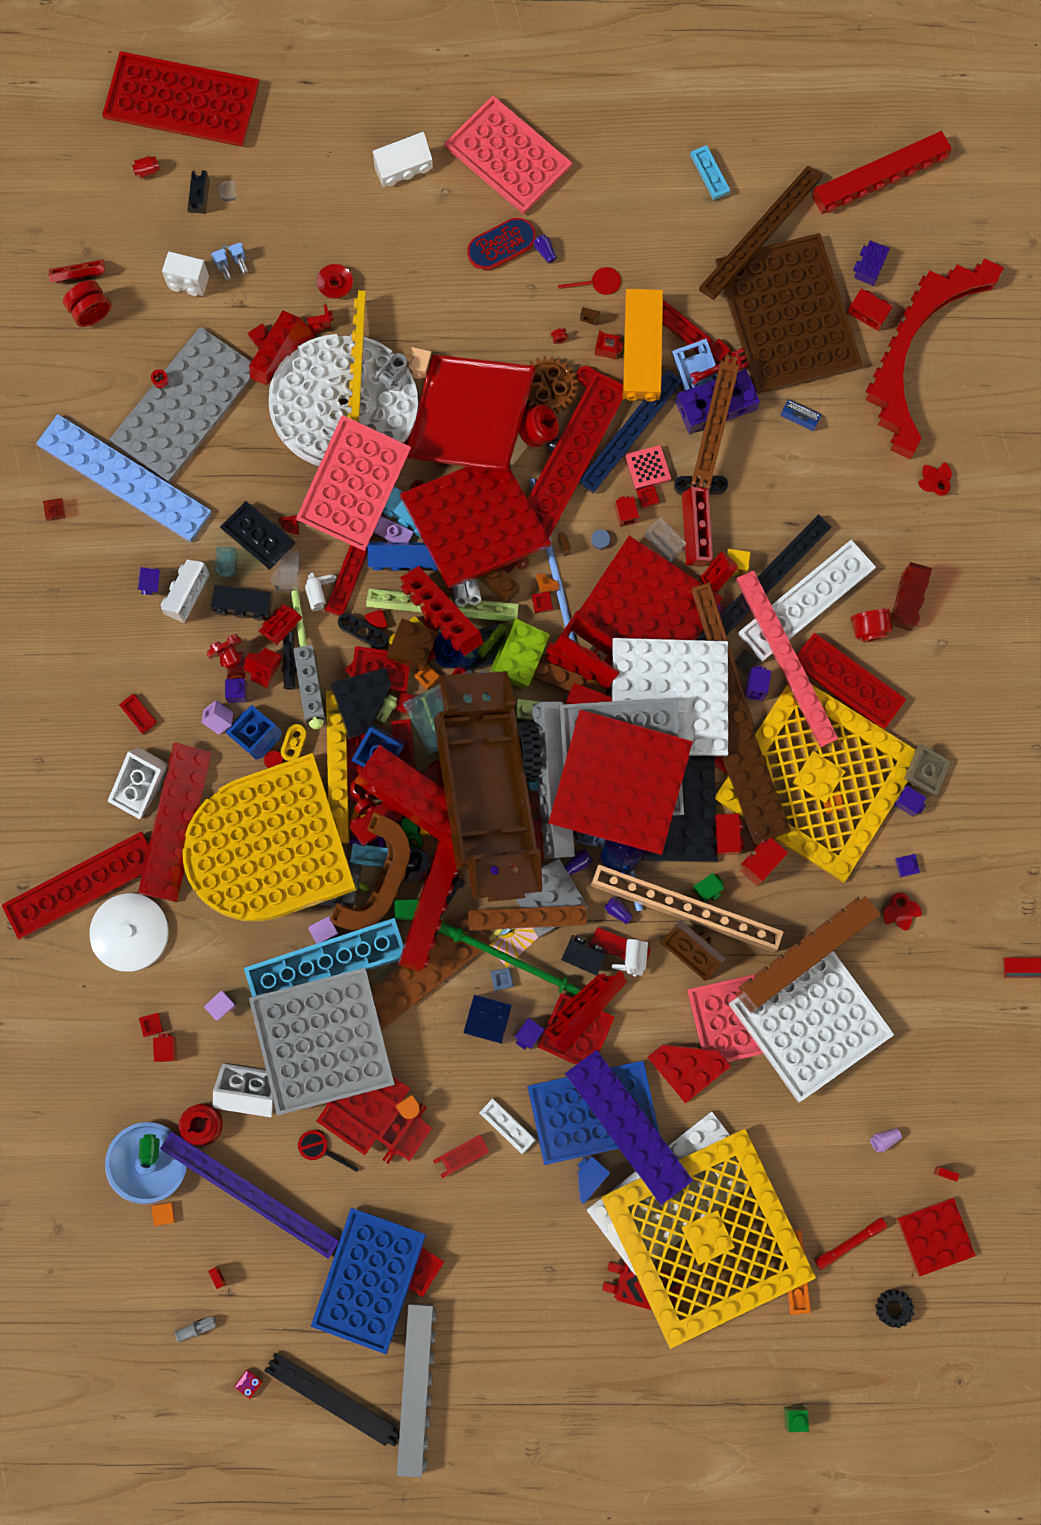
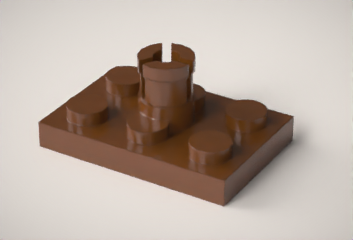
M681 920L661 942L663 946L704 981L726 959L709 945L711 937H709L706 931L700 930L696 934Z

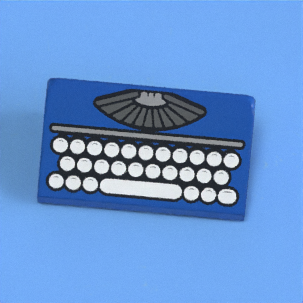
M788 399L780 416L814 431L821 414Z

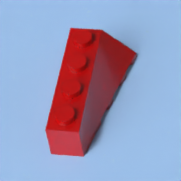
M282 310L249 365L250 379L267 386L284 358L296 351L298 346L315 339L316 334L300 317Z

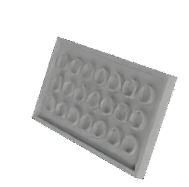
M199 327L165 369L169 379L167 386L157 388L153 385L109 440L170 483L251 382L252 379H250L249 374L251 361L202 327ZM160 376L157 379V382H159L160 380H164L163 377Z

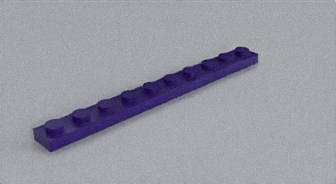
M170 1132L160 1147V1150L327 1259H329L338 1245L339 1240L175 1133Z

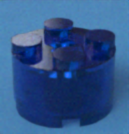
M442 633L436 637L433 644V652L436 655L435 660L440 666L445 668H470L478 650L476 648L464 656L460 650L456 651L453 648L450 639L446 640Z

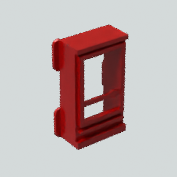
M578 610L570 619L553 647H558L562 652L596 675L607 680L606 683L611 685L620 673L612 667L613 638L594 626L593 619ZM573 631L596 647L594 652L568 637ZM598 650L607 654L604 661L596 655Z

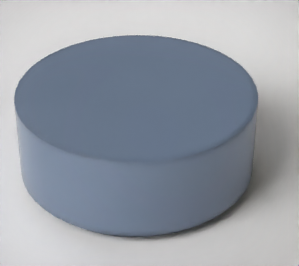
M597 530L592 534L591 543L596 549H605L610 543V536L605 530Z

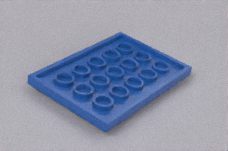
M639 1061L612 1067L611 1070L659 1133L644 1062ZM567 1077L527 1086L544 1165L619 1149Z
M351 1208L311 1327L387 1354L427 1234Z

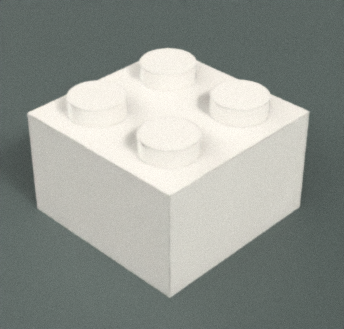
M168 251L162 269L168 288L176 292L184 291L192 296H203L209 279L204 260Z

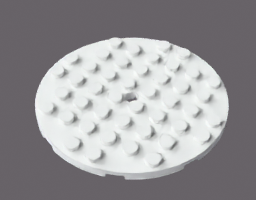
M352 334L351 336L325 335L305 342L298 346V349L290 356L287 355L271 380L269 412L278 436L293 453L316 466L320 465L341 416L348 417V413L352 411V408H348V403L341 406L338 402L342 398L349 400V396H352L353 391H349L350 379L353 380L354 375L350 374V364L354 363V358H351V347H355V341H352ZM364 337L359 423L404 444L416 421L418 408L416 384L408 367L406 374L392 390H388L387 386L381 381H376L374 379L375 374L394 354L392 350L383 344Z

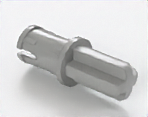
M211 1316L196 1323L193 1321L191 1325L175 1330L178 1343L194 1336L199 1337V1334L214 1329L216 1327L215 1319Z

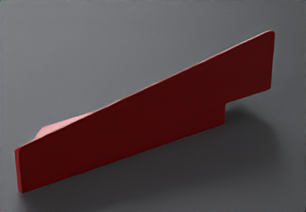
M621 971L612 976H607L605 973L598 974L556 1013L560 1020L544 1032L562 1053H565L627 983L624 974Z

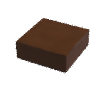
M582 307L580 320L598 325L600 312Z
M562 532L558 534L557 541L563 555L567 556L571 553V546L566 534Z

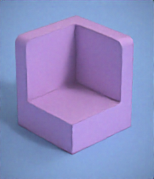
M215 700L203 710L201 723L217 734H221L232 725L233 712Z
M329 916L308 928L316 944L339 936Z
M222 990L204 1006L217 1021L228 1011H232L237 1007Z

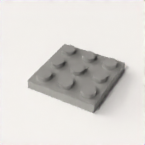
M559 858L541 868L542 892L525 893L526 898L515 899L520 908L585 905L586 909H588L587 904ZM556 927L533 928L539 938Z

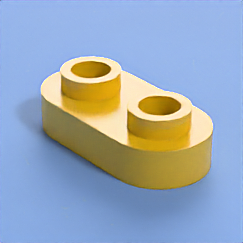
M294 724L288 728L281 748V755L287 762L300 757L307 737L305 728L299 724ZM296 732L301 733L299 738L294 737ZM290 750L295 751L293 756L288 755Z

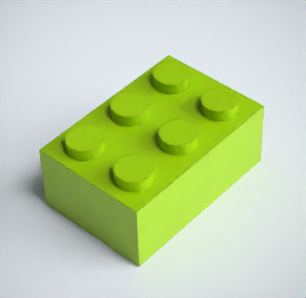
M518 619L511 621L490 672L507 671L511 684L522 689L528 687L550 634Z

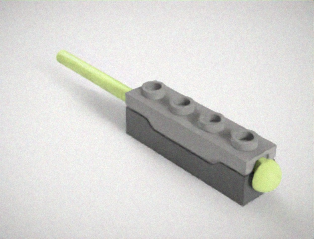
M294 590L291 592L293 608L302 616L299 591ZM302 616V619L296 625L300 647L293 648L304 718L308 726L313 729H320L323 723H327L317 657L313 646H307Z

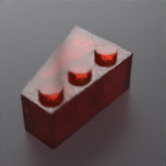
M910 562L902 572L891 614L892 626L911 631L914 626L918 625L920 620L918 613L924 604V594L929 585L931 567Z

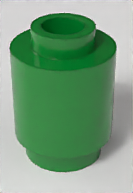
M145 1134L143 1138L139 1139L140 1164H157L160 1139L156 1138V1135Z

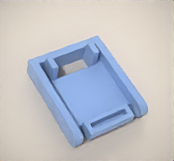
M707 339L671 352L678 375L683 380L682 386L684 391L690 389L689 385L691 388L713 381V376L716 380L718 373L693 385L692 381L694 378L690 377V374L693 372H702L716 366ZM698 348L700 354L685 359L683 352Z

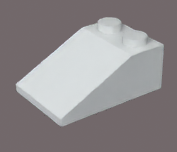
M139 747L128 751L108 802L136 818L142 819L165 780L168 763Z

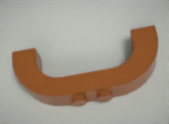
M376 812L373 813L367 830L384 838L388 846L387 858L372 895L366 903L358 907L336 904L330 921L336 926L345 929H363L372 926L383 918L389 910L393 899L397 897L400 882L406 875L410 855L407 836L396 822Z

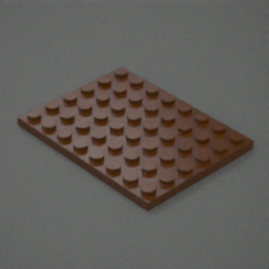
M820 233L761 247L724 288L741 347L744 348L743 354L746 355L747 367L757 394L862 367L863 364ZM726 256L717 258L715 260L716 267H718V265L726 258Z

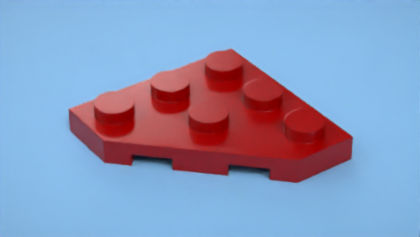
M662 1044L647 1057L685 1104L731 1067V1064L721 1052L714 1049L708 1050Z

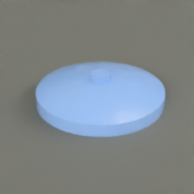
M143 1122L125 1128L113 1139L105 1158V1172L109 1184L119 1196L136 1204H153L166 1199L176 1191L185 1176L187 1167L160 1150L170 1132H173L172 1130L157 1123ZM145 1134H154L156 1138L160 1139L159 1159H157V1164L155 1165L140 1164L139 1139L143 1138Z

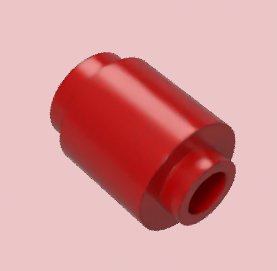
M147 156L134 160L135 164L132 165L135 176L139 175L140 179L157 174L156 172L160 171L156 156Z

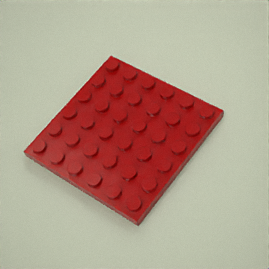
M464 467L400 493V499L448 589L551 547L550 539L510 467L508 472Z
M629 535L579 611L593 619V625L612 638L696 640L703 626L691 588L703 584ZM713 592L716 604L718 606L720 601L722 600V597Z
M579 710L548 824L662 855L693 741Z

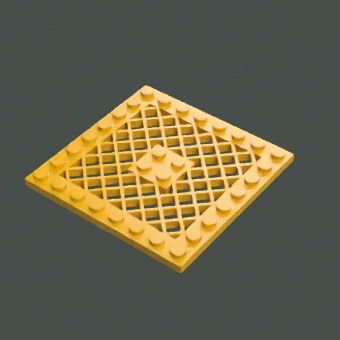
M787 684L755 734L773 784L779 780L784 782L785 789L776 792L777 794L786 793L788 802L781 805L782 807L789 806L791 816H786L787 820L792 819L794 825L793 827L789 824L791 832L774 839L844 883L908 781L904 778L916 750L812 685L828 719L836 723L832 725L833 729L839 728L841 737H838V740L834 742L842 741L844 750L835 752L832 742L829 744L831 753L822 754L815 737V742L806 744L804 735L810 734L812 731L811 729L803 731L801 722L806 721L805 717H799L798 709L800 707L797 705L798 703ZM794 710L796 719L788 720L789 716ZM797 723L799 732L790 734L788 724ZM784 726L786 735L777 736ZM844 729L853 735L845 736ZM800 736L802 745L793 747L791 737ZM787 738L789 748L780 749L778 740ZM855 738L857 747L848 749L846 740ZM860 739L869 745L861 746ZM774 741L776 750L767 752ZM816 746L817 753L812 751L809 756L807 748ZM871 748L873 758L865 759L863 750ZM803 749L805 758L796 760L794 750ZM876 749L885 755L878 756ZM790 751L792 761L783 762L781 753ZM858 751L860 760L852 762L850 752ZM777 754L779 763L770 765L768 756ZM845 754L847 763L838 764L836 755ZM832 756L834 764L827 760L826 757ZM888 759L890 768L881 769L879 760ZM874 761L876 771L868 772L866 763ZM805 762L799 772L797 763ZM793 764L795 774L786 775L784 766ZM862 764L863 773L855 775L853 765ZM780 767L782 776L773 778L771 769ZM849 767L851 776L842 777L846 771L841 768ZM890 772L884 781L882 773ZM878 774L880 784L871 785L869 776ZM728 776L715 796L716 802L733 813L739 814L744 819ZM796 777L792 784L797 787L789 788L787 779ZM865 777L867 786L858 788L856 778ZM852 780L854 789L845 791L843 781ZM839 783L841 792L832 793ZM881 787L874 797L872 789ZM799 790L801 800L792 801L790 792ZM868 790L870 799L861 801L859 791ZM804 791L813 797L805 799ZM855 792L857 802L848 804L846 794ZM842 795L844 805L835 806L833 796ZM830 798L832 807L822 809L820 802L826 803ZM816 801L817 810L808 812L806 802ZM802 803L804 813L795 815L793 805ZM870 803L869 807L864 813L862 805ZM858 806L860 815L851 817L849 807ZM845 808L847 818L838 820L836 809ZM833 810L834 821L825 822L823 813ZM819 814L821 823L812 825L809 815ZM805 816L808 826L798 828L796 818ZM860 819L854 829L852 820ZM848 821L850 831L841 833L839 823ZM835 824L837 834L828 835L826 826ZM822 827L824 836L815 838L813 828ZM809 830L810 837L801 831ZM850 835L844 845L842 836ZM838 837L840 847L831 849L829 839ZM825 840L826 847L817 841Z
M745 1128L679 1159L678 1161L693 1180L701 1182L699 1192L695 1193L688 1190L690 1184L682 1189L684 1192L680 1202L669 1199L664 1203L662 1211L652 1207L655 1197L641 1178L601 1196L602 1202L670 1349L816 1279ZM735 1156L738 1162L730 1160V1158ZM724 1161L721 1171L711 1168ZM728 1162L737 1165L734 1176L724 1173ZM740 1169H742L747 1181L738 1178ZM706 1170L703 1180L694 1177V1175ZM709 1171L719 1174L716 1185L706 1181ZM723 1176L733 1179L729 1190L720 1187ZM736 1181L746 1184L743 1195L733 1191ZM705 1184L715 1187L712 1198L702 1195ZM749 1187L751 1188V1191L755 1199L747 1197ZM718 1189L728 1192L725 1203L715 1200ZM687 1193L697 1196L693 1207L684 1204ZM732 1194L741 1197L738 1208L728 1205ZM652 1196L649 1206L639 1202ZM700 1198L710 1201L707 1212L697 1209ZM745 1199L755 1203L752 1213L742 1210ZM669 1201L679 1205L676 1215L665 1212ZM714 1203L724 1206L721 1216L718 1210L711 1212ZM631 1205H633V1208H632V1211H631V1214H630V1211H629L628 1207L631 1206ZM637 1205L648 1208L644 1219L634 1216ZM758 1205L764 1218L755 1215ZM682 1206L692 1210L689 1221L679 1217ZM727 1208L737 1211L734 1222L724 1219ZM651 1210L661 1213L657 1224L647 1221ZM696 1211L705 1214L693 1221ZM740 1213L750 1216L747 1227L737 1224ZM664 1215L674 1218L671 1229L661 1226ZM754 1218L764 1221L760 1232L751 1229ZM633 1219L643 1222L640 1232ZM677 1220L687 1223L681 1226L683 1234L674 1231ZM723 1222L732 1225L730 1234H728ZM646 1224L656 1227L653 1238L643 1235ZM767 1225L773 1237L764 1234ZM736 1227L746 1230L742 1241L733 1238ZM659 1229L669 1232L666 1243L656 1240ZM749 1232L759 1235L756 1246L746 1243ZM673 1234L683 1237L679 1248L669 1245ZM763 1237L773 1240L769 1251L759 1248ZM642 1238L651 1241L648 1251ZM686 1240L692 1253L683 1250ZM732 1241L741 1244L738 1255L729 1252V1250L735 1248ZM654 1243L665 1246L661 1257L651 1253ZM776 1244L782 1256L773 1253ZM745 1245L754 1248L751 1260L742 1257ZM668 1248L678 1251L675 1262L665 1259ZM758 1250L768 1254L765 1265L755 1262ZM681 1253L691 1256L688 1267L678 1264ZM722 1254L720 1263L711 1260ZM727 1254L736 1257L733 1268L723 1265ZM772 1256L781 1259L778 1270L769 1267ZM651 1257L660 1260L657 1270L652 1262ZM740 1259L750 1263L747 1273L737 1270ZM694 1260H696L698 1265L704 1263L702 1272L692 1269ZM663 1261L673 1265L670 1276L660 1272ZM708 1263L718 1266L715 1277L705 1274ZM784 1263H786L788 1268L782 1270ZM754 1264L763 1267L760 1279L750 1275ZM677 1267L687 1270L683 1281L674 1278ZM722 1268L732 1271L729 1282L719 1279ZM767 1269L776 1272L775 1274L765 1278ZM690 1272L700 1275L697 1286L687 1283ZM735 1273L745 1276L742 1287L732 1284ZM659 1275L668 1278L666 1288H664ZM704 1277L714 1280L710 1291L700 1288ZM749 1278L758 1281L757 1283L749 1287H746ZM672 1280L682 1284L679 1295L669 1291ZM717 1282L727 1285L724 1296L714 1293ZM685 1286L695 1289L692 1300L682 1296ZM731 1287L740 1290L728 1296ZM699 1291L709 1294L706 1305L696 1302ZM668 1295H671V1296H674V1297L677 1298V1301H676L674 1307H673V1305H672V1303H671V1301H670ZM712 1296L722 1299L710 1305ZM681 1300L691 1303L687 1314L678 1311ZM694 1305H697V1306H700V1307L703 1308V1309H701V1310H699V1311H697V1312L691 1314ZM677 1314L685 1317L679 1320Z

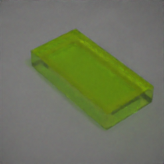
M500 623L478 650V655L481 658H485L507 631L505 625Z

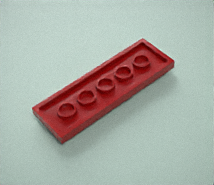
M816 633L812 634L797 654L806 675L883 730H885L907 700Z

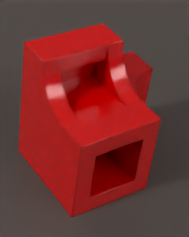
M266 647L257 654L249 652L245 658L243 670L251 673V681L268 688L274 674L279 669L282 655Z

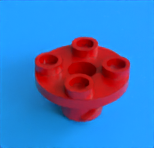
M237 634L231 635L222 644L220 641L210 646L211 649L207 650L206 655L209 659L219 656V663L222 667L226 669L233 668L241 662V654L235 648L243 641Z

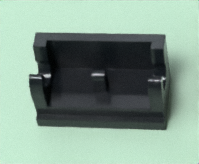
M202 170L201 175H196V172L192 171L187 211L188 213L206 214L210 183L207 171Z

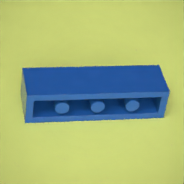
M424 542L368 543V567H372V570H384V567H391L393 571H400L402 568H410L412 570L419 566L420 568H429V571H439Z

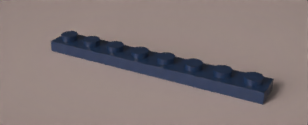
M669 370L666 371L661 378L660 400L652 402L642 401L579 481L580 485L593 494L596 492L682 384L683 380Z

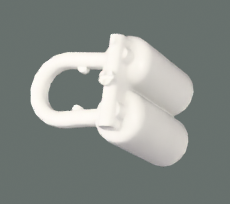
M313 573L308 575L305 589L312 611L324 608L326 601L321 585L334 582L337 579L336 575L330 574L321 577H314Z
M475 578L453 587L454 600L457 606H465L468 602L472 605L481 602L479 584Z
M627 939L625 965L613 964L612 968L627 970L628 974H633L636 977L637 975L642 976L643 971L646 969L648 942Z

